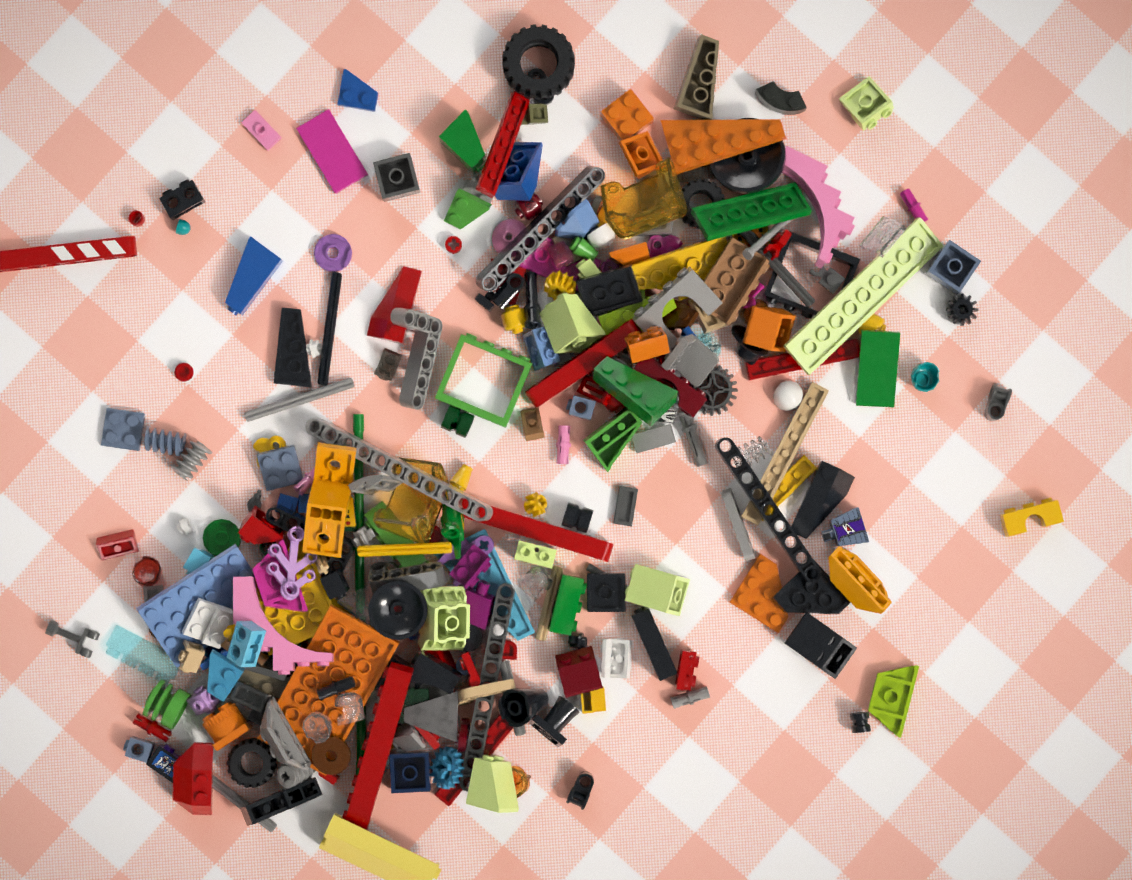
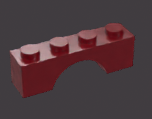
M658 357L638 362L634 370L654 380L667 381L675 387L679 398L677 408L693 419L707 401L706 394L699 388L693 389L689 386L690 382L683 376L679 378L674 374V369L666 371L659 363L660 359Z

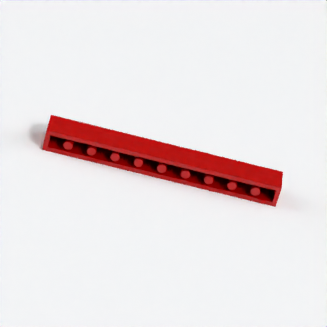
M391 662L389 667H385L382 677L385 678V683L380 685L377 694L380 697L379 704L375 703L372 711L375 718L374 721L369 722L367 732L370 733L369 739H365L362 750L365 753L363 757H359L357 768L360 770L358 775H354L351 785L355 786L354 791L349 793L346 802L350 805L348 811L344 810L342 816L343 819L368 830L414 668Z

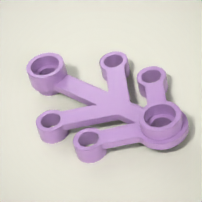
M294 526L287 533L290 540L288 560L278 544H272L268 548V554L276 557L287 572L286 579L279 571L277 563L271 562L266 566V572L269 575H273L281 585L280 593L286 600L297 598L299 588L306 583L312 582L316 577L314 571L307 570L300 579L295 581V574L308 564H313L317 561L316 554L307 553L297 563L298 544L304 538V530L299 526ZM292 533L296 534L297 539L293 537ZM272 547L277 550V553L272 551ZM309 555L313 557V561L309 560ZM270 566L275 568V572L270 569ZM307 573L311 575V579L307 578ZM287 588L291 590V594L287 592Z

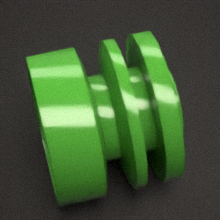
M161 679L147 697L142 715L148 717L153 711L151 720L154 721L161 714L163 715L161 725L173 730L188 705L187 699L191 694L180 688L173 695L171 694L173 684L170 683L164 690L167 681Z

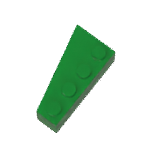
M606 357L594 368L593 380L650 427L676 403L677 390L609 357Z

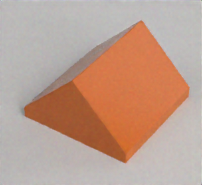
M648 131L618 142L635 177L638 179L665 165Z

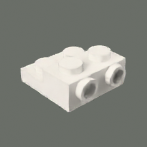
M198 598L182 633L183 635L201 640L203 644L220 649V645L226 639L223 635L224 630L227 629V626L233 625V609Z

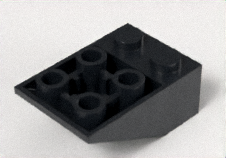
M808 612L803 615L784 642L834 679L838 677L857 650L856 646Z

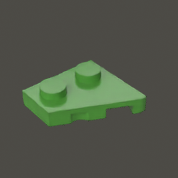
M459 188L444 222L461 230L486 213L492 204Z

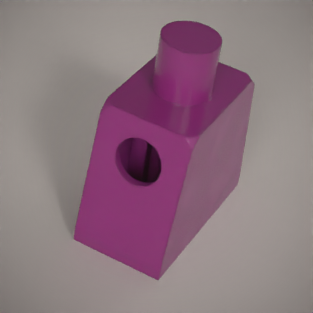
M479 580L477 588L469 587L466 589V603L470 605V624L485 630L491 622L495 596L487 593L490 583Z

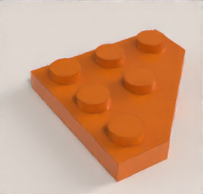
M759 554L729 603L779 633L789 616L771 599L782 588L777 564Z

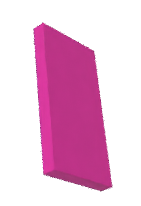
M329 109L296 128L335 194L368 175Z
M549 237L519 265V267L535 272L544 278H548L552 272L557 273L560 270L563 274L567 272L568 276H573V281L575 282L580 279L577 275L579 271L576 268L580 261L565 266L560 255L557 254V249L552 239ZM595 258L592 262L599 269L602 260Z

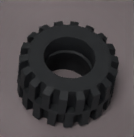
M700 178L696 181H690L687 185L685 184L677 198L676 207L679 217L683 219L682 221L685 224H689V227L700 229L691 214L692 209L689 204L691 197L701 193L707 195L712 203L725 199L724 194L721 192L722 189L717 187L715 182H709V179L701 180Z
M247 738L237 743L231 749V752L228 754V761H226L228 774L230 773L232 776L231 779L235 780L236 784L243 785L245 788H256L270 780L277 768V759L271 755L270 746L256 738ZM253 751L261 756L263 767L260 772L249 774L243 769L241 759L247 752Z

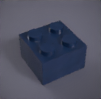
M429 751L395 752L389 754L391 794L431 791Z

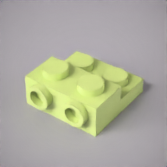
M870 76L839 98L840 103L847 109L852 119L863 131L867 128L869 130L873 129L879 119L882 117L888 118L894 109L893 101Z

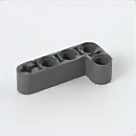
M381 561L372 564L369 568L368 580L373 594L380 586L391 581H405L413 584L419 590L441 587L447 582L441 562H430L388 570L387 564Z

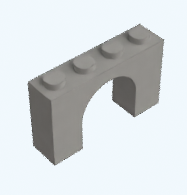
M690 266L687 269L686 267L681 269L677 274L678 277L674 281H668L663 286V291L658 295L654 294L644 308L640 307L635 311V316L633 317L634 322L643 332H646L649 327H662L667 335L669 351L676 346L675 342L678 339L662 320V312L668 301L678 296L689 297L708 316L723 303Z

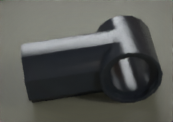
M517 273L509 275L490 300L503 310L516 294L523 289V277ZM513 278H518L521 284L519 287L513 288L510 285V281Z

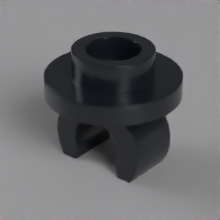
M582 632L579 633V636L569 635L568 644L572 648L587 647V637H584Z

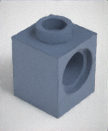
M573 396V400H568L566 410H569V415L591 421L596 401ZM579 402L584 403L586 406V410L583 413H578L575 410V405Z
M132 736L124 744L123 750L126 751L124 756L147 763L151 758L155 742ZM135 744H140L142 746L143 750L141 754L135 753Z

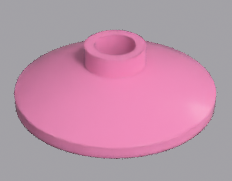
M515 219L500 222L492 234V243L495 250L500 253L526 226ZM508 234H512L511 240L506 239ZM529 237L525 239V246L529 244ZM516 251L512 252L511 257L517 255Z

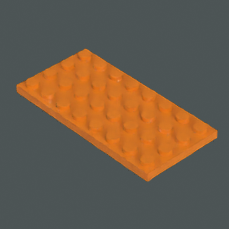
M332 604L307 649L315 652L333 653L334 662H329V666H317V663H309L310 666L306 667L297 666L277 702L312 763L310 768L325 776L327 774L320 772L313 764L312 750L315 744L326 736H338L344 741L346 740L400 643L395 639L381 635L374 627ZM349 676H353L356 686L341 692L339 696L333 695L321 701L317 695L318 688L320 689L332 684V681L337 682ZM259 735L258 739L268 744V742L264 741L261 735ZM334 751L326 752V756L330 760H334L337 757Z

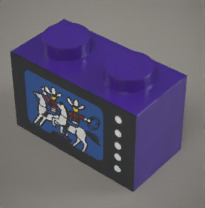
M161 744L157 747L146 765L173 783V764L180 756L175 753V749L169 744Z

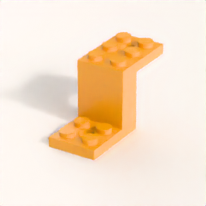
M318 442L314 480L307 502L302 553L341 558L345 521L351 499V490L348 485L353 482L357 448ZM334 460L338 461L340 463V466L334 467L330 464V462ZM326 534L329 538L327 540H323L319 537V535Z

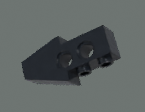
M313 777L291 788L282 789L245 805L240 810L246 825L249 826L297 807L323 794L316 777Z

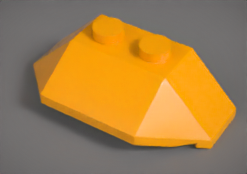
M838 546L828 557L830 581L856 609L882 614L892 603L891 599L888 598L882 581L855 553Z

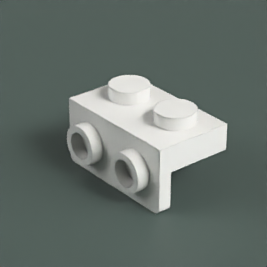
M603 639L601 644L602 662L600 664L602 678L630 679L632 640Z

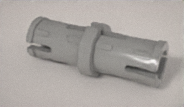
M707 686L693 691L687 690L686 693L670 697L673 709L688 704L694 705L695 702L711 698Z

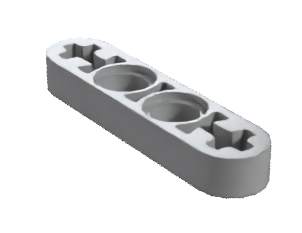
M731 488L722 490V498L746 561L755 559V552L744 521L741 518Z

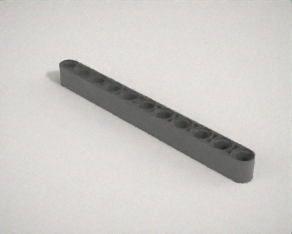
M503 583L497 589L479 685H483L484 682H498L515 596V588L510 583ZM507 586L511 589L509 597H504L501 594L502 587ZM501 605L506 606L508 609V613L505 616H500L497 612V608ZM500 624L503 626L504 632L502 635L494 633L493 628L495 625ZM496 643L500 646L498 654H493L490 651L491 644ZM494 663L497 667L496 672H488L486 665ZM495 694L477 698L475 701L463 762L465 769L462 770L463 777L460 778V786L466 792H468L469 787L464 784V779L471 777L472 768L468 765V759L482 758L484 755ZM479 702H488L489 709L482 711L479 708ZM477 720H483L485 722V728L483 730H479L475 727V722ZM479 739L482 743L481 748H473L471 741Z

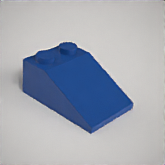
M542 142L514 143L495 194L497 200L530 201L537 187L543 148Z

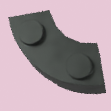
M774 81L757 88L755 91L756 97L767 109L782 115H796L805 112L807 109L800 91H784Z

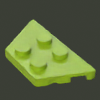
M918 665L877 673L868 711L899 738L902 737L919 670Z

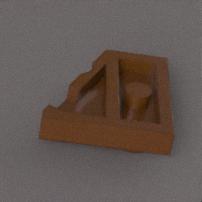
M674 299L677 308L662 318L663 323L669 330H683L688 326L691 328L699 313Z

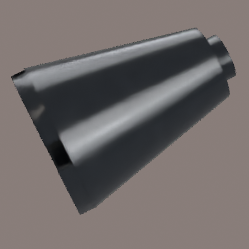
M513 688L503 692L504 694L498 701V709L502 719H506L509 722L508 725L520 727L527 724L548 705L549 697L543 689Z

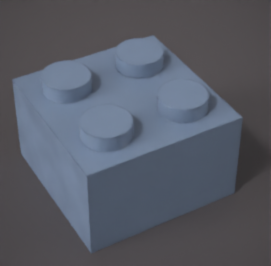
M948 240L925 274L958 295L981 263V260L953 241Z

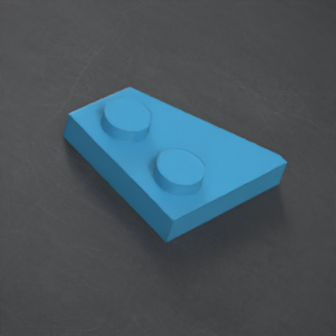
M213 649L209 660L207 692L224 702L245 669Z

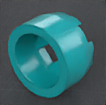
M179 219L176 234H188L191 230L190 224L185 220Z

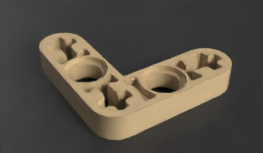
M514 679L462 689L458 692V706L470 704L480 697L503 693L513 688L516 689Z

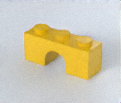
M1052 497L1042 499L1041 504L1034 505L1033 502L1022 505L1023 509L1015 510V507L1005 509L1004 514L999 515L1005 537L1027 532L1025 523L1030 515H1036L1040 519L1042 527L1064 522L1059 500H1052Z

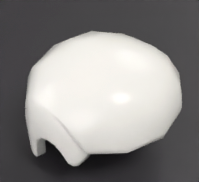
M607 222L588 234L587 240L594 248H605L612 244L616 232L612 224Z
M792 380L781 382L773 393L774 404L783 411L796 409L803 400L802 388L797 382Z

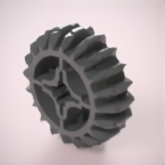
M721 365L717 367V370L713 368L709 373L707 386L695 387L690 383L693 389L699 388L708 397L709 405L704 404L702 406L704 408L703 415L707 413V410H710V416L714 415V410L717 411L718 415H721L720 408L727 412L726 404L732 407L734 404L730 399H737V396L732 395V392H738L737 388H732L733 385L737 384V381L730 382L734 375L731 374L727 377L728 369H725L723 373L720 372ZM715 375L721 377L727 387L718 386ZM711 384L718 390L714 392L713 396L706 390L710 388ZM727 393L724 402L715 406L716 395Z

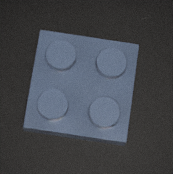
M106 408L101 446L140 451L146 414Z
M295 445L257 453L266 491L298 484L303 479Z

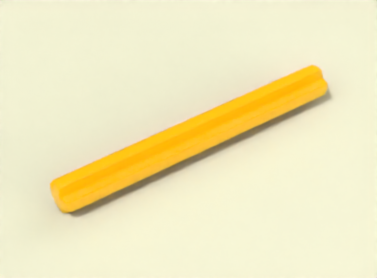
M451 542L364 545L357 547V555L359 557L443 554L452 553L453 546Z

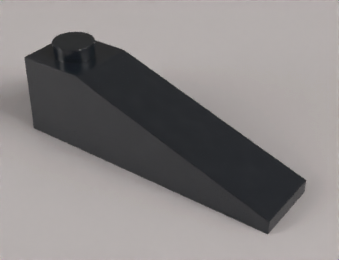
M819 462L791 525L796 535L807 539L846 497L855 479L853 475L827 462Z

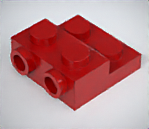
M680 650L678 674H676L674 686L676 689L691 691V687H695L696 675H693L694 667L698 668L700 658L696 656L697 652Z

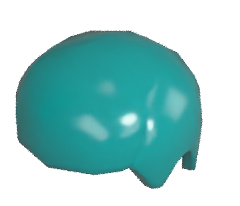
M924 362L918 364L911 372V383L916 390L921 392L934 390L940 382V370L934 363Z

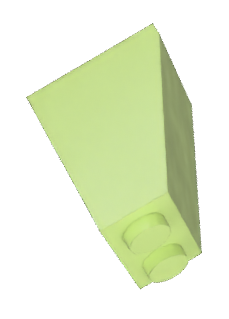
M562 293L557 296L555 301L545 305V308L539 313L554 353H581L606 335L577 294Z
M635 564L630 573V584L625 590V601L680 616L690 579Z
M483 755L482 758H474L466 804L497 813L518 812L519 806L511 762L505 761L504 757L499 755Z

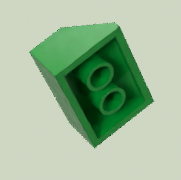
M561 573L556 602L553 607L550 626L548 627L549 632L571 636V633L576 631L578 621L575 620L576 613L581 611L582 602H579L581 594H585L587 583H584V578Z

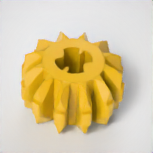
M560 270L557 273L552 272L544 282V292L547 293V297H552L553 301L562 293H576V282L573 281V276L567 275V272L565 274Z

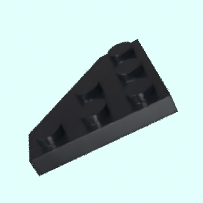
M816 561L815 563L821 570V578L818 582L811 583L805 581L798 572L771 598L786 613L808 612L809 614L838 615L850 602L830 581V576ZM811 568L807 572V577L809 579L814 578L816 571Z

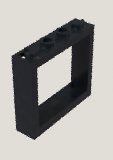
M791 232V237L786 245L781 248L777 259L781 263L783 262L790 243L818 254L820 243ZM832 248L831 253H833L831 259L850 266L842 285V290L852 281L860 259ZM772 271L762 296L766 298L765 301L774 305L780 303L784 305V309L794 312V310L800 311L802 316L812 319L819 311L771 293L777 274Z

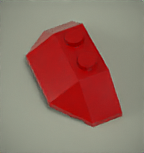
M194 742L173 764V801L192 815H212L214 753L212 745L214 743Z

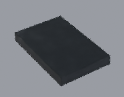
M632 264L576 280L582 302L592 315L643 302Z

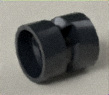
M568 502L561 526L568 528L575 526L577 531L587 533L594 510L586 507L579 509L577 504Z

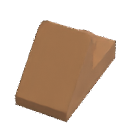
M539 407L520 411L526 441L545 438Z

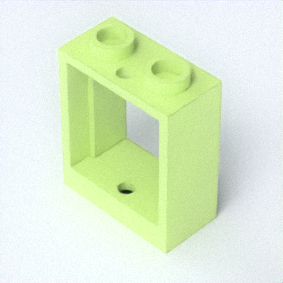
M519 540L514 559L552 569L557 550Z

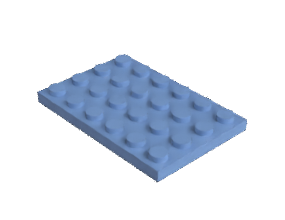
M234 544L136 609L171 661L178 668L180 666L178 661L180 651L185 649L183 645L184 640L200 644L204 650L209 646L203 644L201 640L183 635L182 633L197 599L201 598L233 609V577H254V574L237 545Z

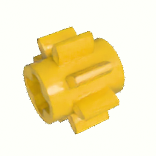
M535 492L525 496L527 501L524 502V509L528 514L536 517L546 512L544 508L547 507V500L543 495Z

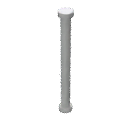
M791 220L775 224L750 248L743 250V257L751 260L754 254Z

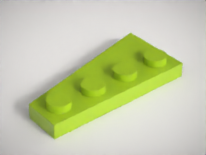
M652 296L643 299V302L618 308L598 316L605 334L608 335L628 320L633 319L635 311L640 307L644 308ZM674 299L668 301L664 306L662 318L677 308Z

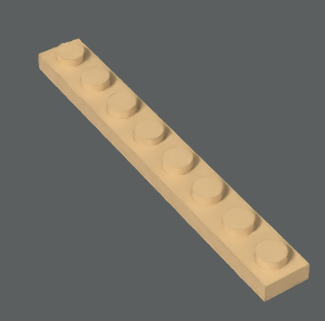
M814 382L811 383L760 480L772 499L829 390ZM757 488L753 493V497L759 499L762 496V492ZM749 501L741 518L758 526L762 517L751 501ZM769 504L764 507V509H763L764 514H765V512H766V510H767Z

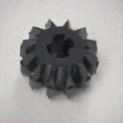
M961 293L959 298L954 295L953 301L949 300L947 302L951 306L945 309L946 312H951L947 318L951 319L954 317V325L958 320L960 326H964L965 322L969 325L972 323L970 318H977L973 312H978L979 308H973L977 301L970 302L971 295L966 299L964 293ZM958 306H964V311H966V313L964 312L960 314V309L958 308Z

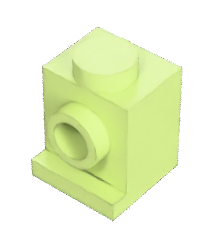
M583 259L576 265L579 271L577 275L580 279L601 273L591 259L587 261Z

